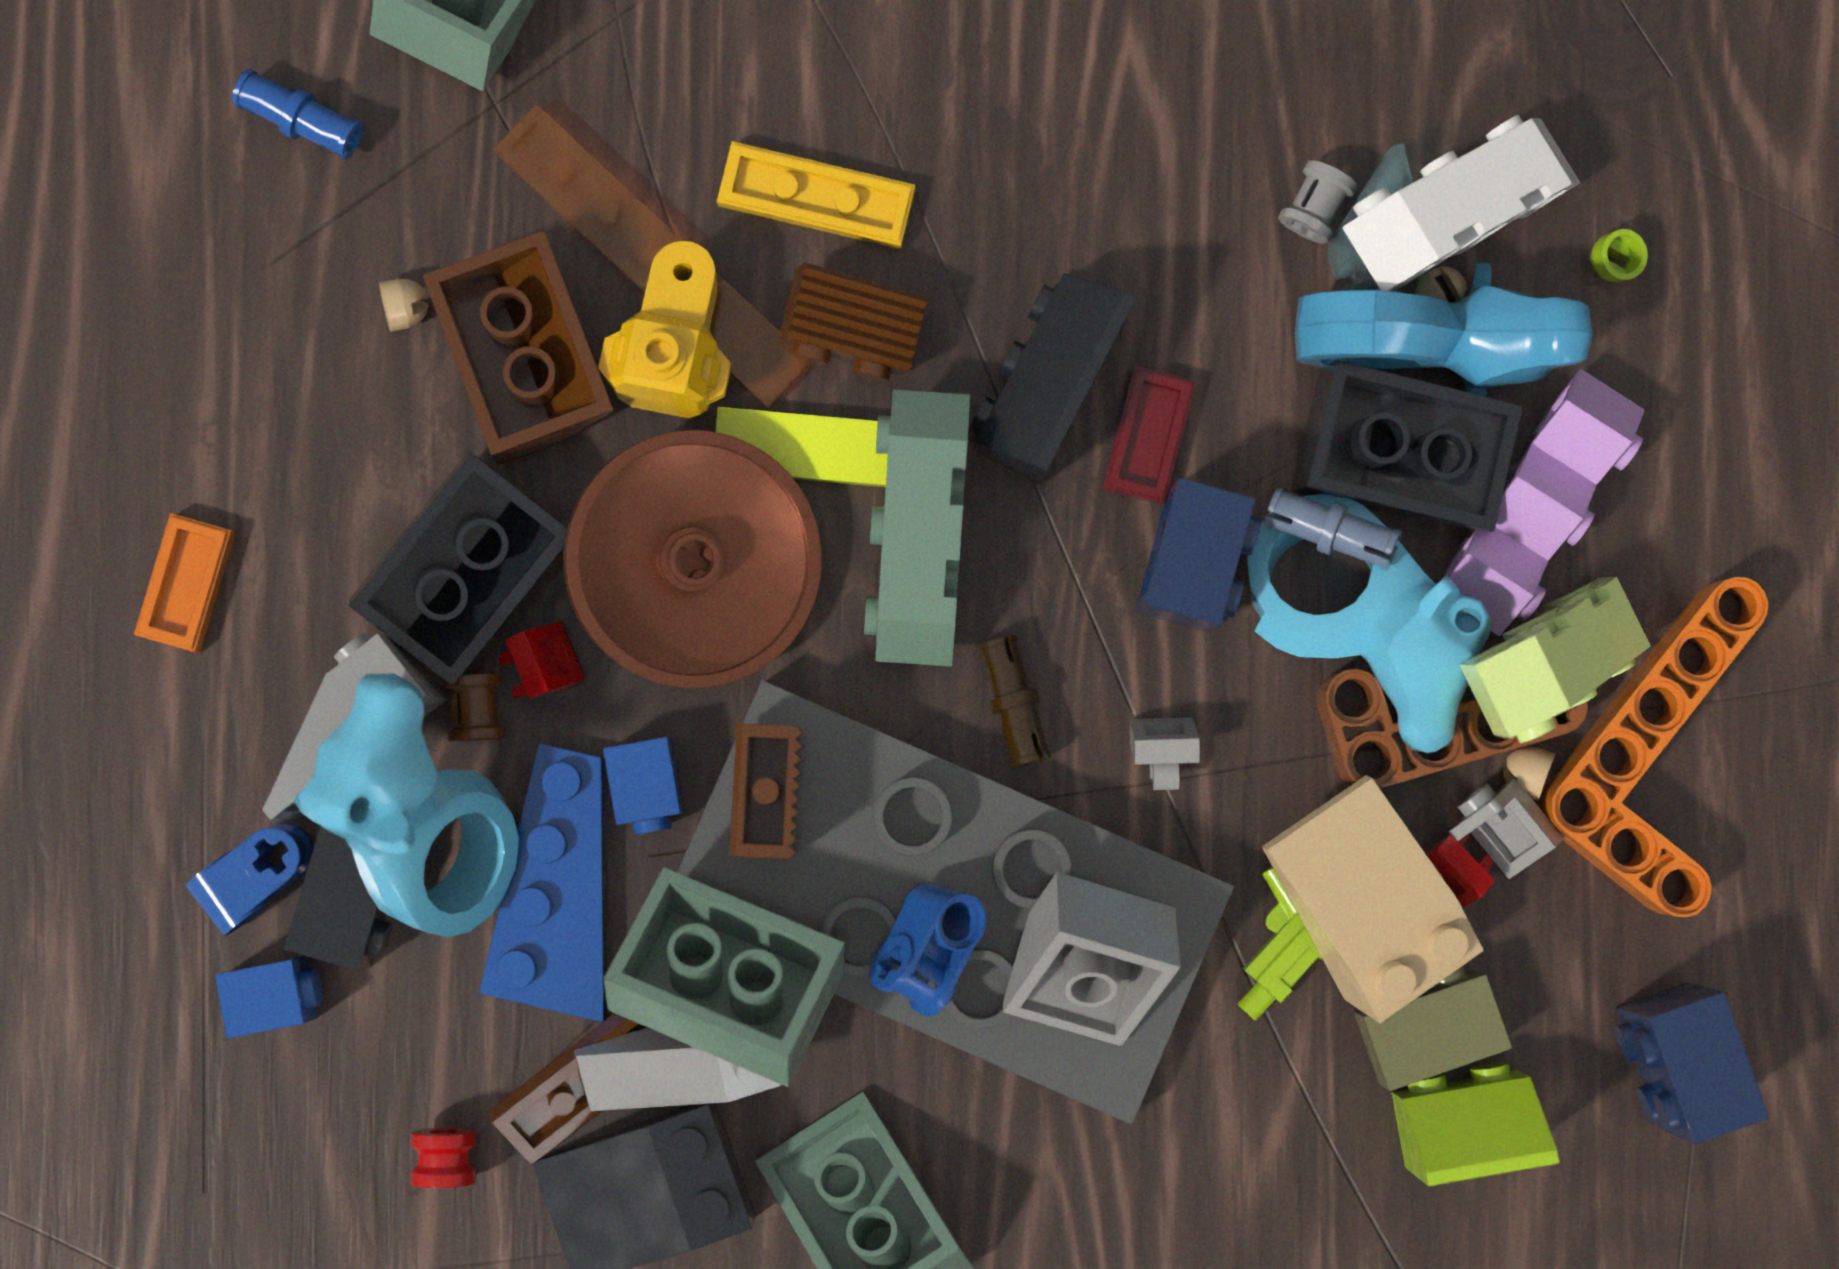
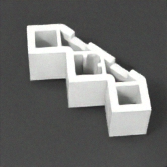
M1516 115L1490 131L1486 135L1489 142L1459 158L1454 150L1425 166L1420 171L1423 178L1404 187L1393 195L1390 194L1387 187H1384L1353 207L1358 217L1342 228L1381 291L1393 292L1448 257L1464 253L1514 220L1526 218L1580 184L1579 179L1541 119L1531 118L1523 122L1521 117Z

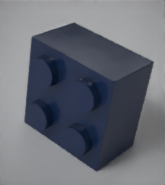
M1178 478L1167 492L1134 612L1203 632H1209L1221 626L1222 621L1227 622L1228 617L1234 618L1244 586L1243 580L1234 578L1238 561H1243L1245 555L1251 556L1261 525V518L1251 515L1255 499Z
M1687 982L1616 1007L1622 1023L1615 1026L1617 1042L1625 1059L1629 1063L1636 1062L1644 1084L1637 1087V1097L1642 1111L1650 1124L1657 1123L1660 1129L1696 1145L1770 1119L1725 992Z

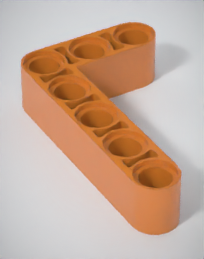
M1732 577L1707 584L1695 595L1546 784L1538 801V807L1564 837L1563 841L1644 906L1658 914L1686 918L1698 914L1706 907L1711 897L1712 885L1710 878L1701 865L1626 807L1622 801L1765 620L1768 614V600L1765 591L1757 582L1746 577ZM1725 591L1735 594L1742 607L1741 615L1735 624L1725 621L1718 608L1719 599ZM1687 640L1696 643L1703 655L1702 665L1694 675L1687 672L1681 666L1679 660V651ZM1649 689L1656 692L1662 698L1664 704L1663 715L1654 725L1642 717L1639 709L1640 700ZM1610 739L1618 742L1625 754L1622 768L1613 775L1608 773L1600 762V751L1603 745ZM1571 789L1578 791L1584 797L1586 803L1583 818L1573 825L1566 822L1560 811V801L1563 795ZM1625 829L1634 837L1636 850L1632 859L1621 865L1612 855L1611 842L1619 831ZM1677 870L1684 877L1686 891L1681 900L1671 905L1663 896L1662 882L1667 874Z

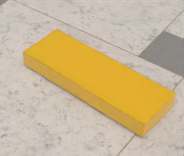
M732 141L717 204L719 207L901 250L916 185Z

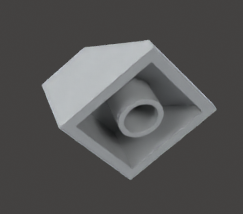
M1056 872L1028 914L1004 996L1003 1012L1122 1046L1181 968L1176 908Z

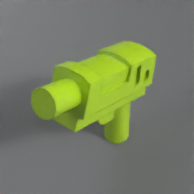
M1273 866L1261 874L1278 901L1267 914L1265 920L1267 929L1275 933L1242 968L1256 981V984L1237 1003L1254 1021H1257L1275 1000L1282 1004L1293 992L1291 988L1317 959L1322 960Z

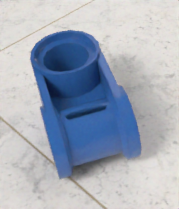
M291 823L263 828L253 833L232 851L225 853L201 870L186 883L185 887L224 937H226L260 913L272 902V898L307 871L314 843L304 829ZM283 842L289 851L283 855V863L274 866L269 857L275 851L274 844Z
M933 883L920 884L912 889L905 898L903 907L885 942L874 955L869 973L871 984L882 992L895 991L907 998L911 1008L922 1016H932L939 1013L952 998L957 981L976 944L983 936L986 927V912L983 904L973 895ZM895 963L900 967L898 970H893L891 964ZM929 981H934L936 987L932 988L927 984Z

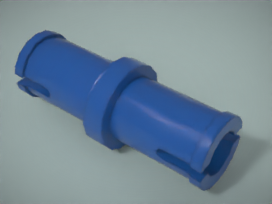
M252 69L244 71L235 84L232 93V103H234V106L239 109H245L278 125L282 135L293 140L303 137L338 154L343 159H349L356 151L363 135L364 126L361 125L362 122L357 119H351L318 103L313 93L303 88L296 91L290 90L257 74Z

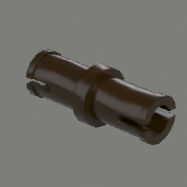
M1008 635L1005 639L1004 637H999L977 646L978 652L982 656L994 698L988 702L991 714L999 715L1012 760V768H1018L1024 764L1025 766L1052 757L1050 751H1048L1035 703L1040 701L1037 688L1030 689L1017 645L1018 639L1016 635Z

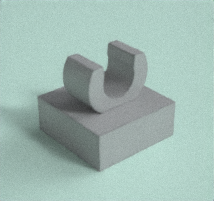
M1193 717L1130 719V746L1135 765L1149 764L1150 779H1153V790L1179 789V763H1200V738Z

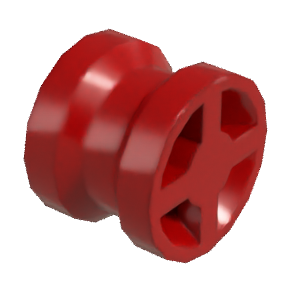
M429 1128L412 1131L411 1146L417 1151V1166L411 1171V1185L420 1188H456L474 1185L476 1183V1169L470 1164V1149L476 1144V1130L468 1128Z

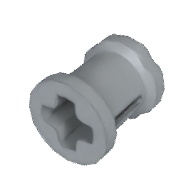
M1308 160L1303 169V173L1306 176L1304 183L1291 207L1282 209L1278 219L1286 228L1301 237L1324 244L1328 243L1333 235L1329 227L1345 197H1352L1358 186L1351 177L1335 167L1323 162Z

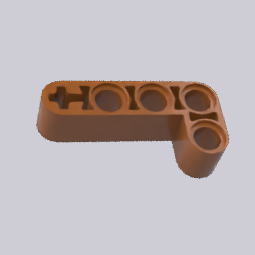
M1359 669L1337 672L1324 680L1317 694L1318 711L1336 770L1341 779L1351 786L1363 778L1354 767L1353 756L1355 750L1361 744L1369 742L1379 748L1383 757L1381 770L1376 776L1372 777L1379 788L1567 734L1581 725L1585 720L1588 710V704L1585 702L1554 716L1553 719L1556 724L1554 729L1527 742L1519 743L1516 736L1512 738L1500 736L1496 741L1489 742L1477 730V719L1482 710L1476 698L1459 703L1453 739L1442 748V752L1437 758L1430 761L1423 758L1418 751L1412 750L1403 742L1398 730V721L1392 722L1383 690L1378 680L1369 672ZM1344 681L1356 683L1364 693L1365 702L1363 709L1354 717L1344 715L1335 704L1336 689Z

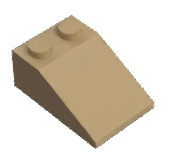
M1367 775L1262 846L1344 1000L1378 1023L1385 1021L1484 951L1458 899L1375 781Z

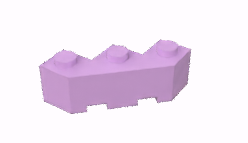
M1581 368L1545 412L1532 433L1535 437L1517 463H1513L1509 468L1494 532L1475 530L1470 538H1464L1450 560L1443 578L1447 576L1459 588L1460 594L1470 596L1483 603L1491 618V631L1498 636H1501L1516 617L1525 622L1536 610L1546 592V589L1539 586V582L1548 560L1564 541L1574 546L1581 539L1595 515L1587 508L1597 484L1612 466L1623 470L1632 460L1643 441V438L1638 436L1636 432L1645 409Z

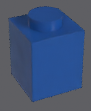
M664 737L603 748L616 825L632 822L634 835L672 828L670 815L686 813L673 738Z
M306 956L230 970L215 975L226 1039L304 1024L317 1018L315 1007L322 1005L323 995L320 978L315 968L308 969Z

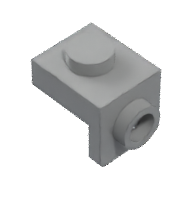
M1513 778L1496 791L1487 783L1473 792L1457 806L1462 812L1463 817L1448 831L1457 841L1471 832L1508 879L1556 848L1564 839L1529 794L1519 785L1516 778Z

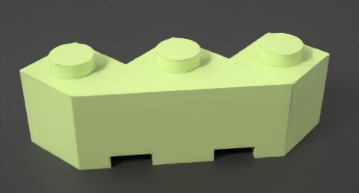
M1617 577L1597 578L1543 605L1545 613L1503 633L1504 642L1459 664L1495 736L1506 738L1516 736L1519 743H1523L1551 731L1556 727L1553 719L1554 716L1597 695L1595 690L1609 678L1634 667L1637 664L1635 658L1651 646Z

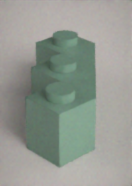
M893 389L891 416L878 415L876 454H888L885 507L872 506L870 544L882 545L879 597L867 596L864 624V635H876V662L952 667L970 394Z

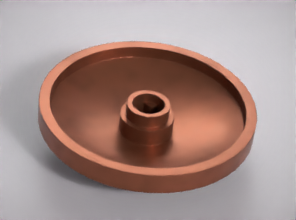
M690 430L670 432L638 442L618 453L592 477L577 500L569 519L564 542L563 566L566 588L579 622L596 646L610 659L633 674L656 683L681 688H708L732 683L754 674L781 655L793 642L803 628L814 605L820 584L822 556L819 531L809 502L796 481L775 459L754 445L736 437L717 432Z

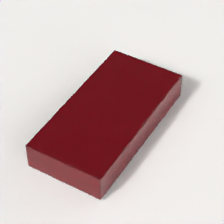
M1134 366L1102 490L1164 505L1196 381Z

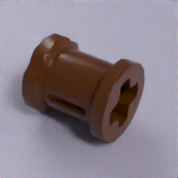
M500 674L461 675L453 686L445 680V687L451 690L453 729L447 732L448 742L506 738L505 728L498 725L496 687L501 685Z

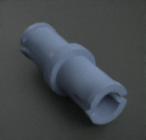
M1280 487L1274 492L1267 511H1270L1271 514H1267L1264 520V527L1274 528L1318 544L1317 551L1331 555L1335 550L1380 566L1381 569L1386 571L1389 569L1398 547L1395 544L1400 542L1402 535L1401 530H1393L1348 514V506L1335 502L1332 507L1286 492L1285 489Z

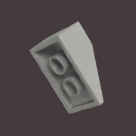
M363 633L348 642L335 654L334 658L339 664L325 675L262 809L270 820L297 819L303 816L294 802L295 797L313 778L318 757V747L350 715L358 682L367 673H394L417 686L423 695V719L448 700V697L416 657L390 637L376 634L370 639L366 633Z

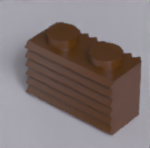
M805 262L795 268L777 342L792 346L791 356L795 359L827 366L829 365L830 358H837L853 363L852 374L869 380L889 382L891 374L899 375L910 371L918 334L921 329V321L924 317V309L927 304V297Z
M737 723L729 856L790 859L799 852L793 844L800 839L794 831L800 826L795 817L801 813L796 804L802 798L796 792L803 787L797 779L803 774L798 766L804 759L798 753L805 748L799 740L806 735L799 727Z

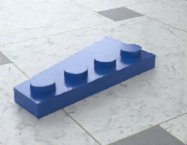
M539 743L518 828L519 843L516 870L500 903L479 993L603 1022L606 1020L604 966H606V939H604L605 875H603V840H605L604 758Z

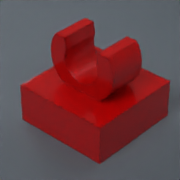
M562 622L526 630L505 640L509 650L503 652L498 659L501 666L515 663L522 680L521 685L511 689L513 697L528 695L530 700L567 689L586 680Z
M1450 834L1424 852L1456 896L1463 909L1483 897L1495 882L1488 874L1492 867L1493 859L1489 854H1486L1476 861L1462 847V844L1467 841L1470 835L1467 834L1457 841Z

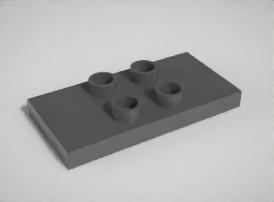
M761 680L743 723L797 726L806 734L799 740L805 748L798 753L804 759L798 766L803 774L797 779L803 787L796 792L802 798L796 804L801 813L795 817L800 826L794 831L800 839L793 844L799 852L790 859L729 856L735 739L677 873L844 942V974L834 993L835 995L1132 1125L1234 886ZM1056 872L1176 908L1181 968L1122 1046L1003 1012L1004 996L1028 914ZM924 883H933L973 895L983 904L986 912V927L983 936L969 957L957 981L952 998L939 1013L932 1016H922L911 1008L909 1000L895 991L882 992L871 984L869 977L870 965L874 955L885 942L903 907L905 898L912 889ZM895 963L891 964L893 970H898L900 967ZM929 981L927 984L932 988L936 987L934 981Z

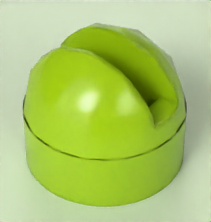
M1619 229L1604 234L1594 244L1590 254L1593 271L1601 279L1611 282H1622L1637 277L1644 270L1648 259L1644 240L1636 232L1629 229ZM1608 256L1626 262L1624 269L1609 261Z

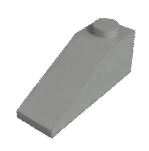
M648 1027L574 1050L590 1111L724 1103L781 1086L777 1082Z

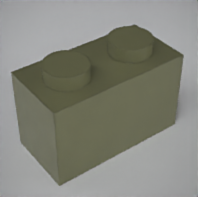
M1464 965L1382 1023H1378L1360 1010L1354 1011L1378 1083L1389 1091L1512 1049L1487 975L1475 970L1466 972Z

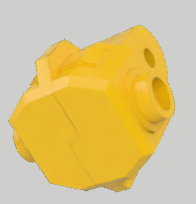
M677 241L663 247L652 261L641 311L624 322L620 331L604 339L598 370L611 385L617 398L633 408L692 418L707 411L709 404L725 397L732 366L731 362L718 348L716 340L709 331L718 292V282L713 259L702 246L690 241Z

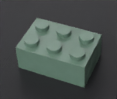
M663 867L604 977L608 1011L789 1088L843 977L845 943Z

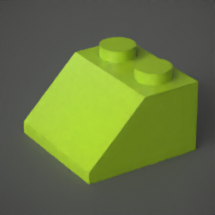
M1508 1062L1474 1066L1470 1068L1471 1078L1447 1082L1446 1075L1441 1073L1409 1084L1408 1089L1391 1092L1405 1168L1427 1186L1559 1163L1557 1148L1531 1077L1518 1070L1510 1071Z

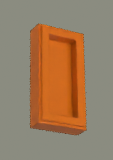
M170 513L134 635L192 652H201L235 539V531Z

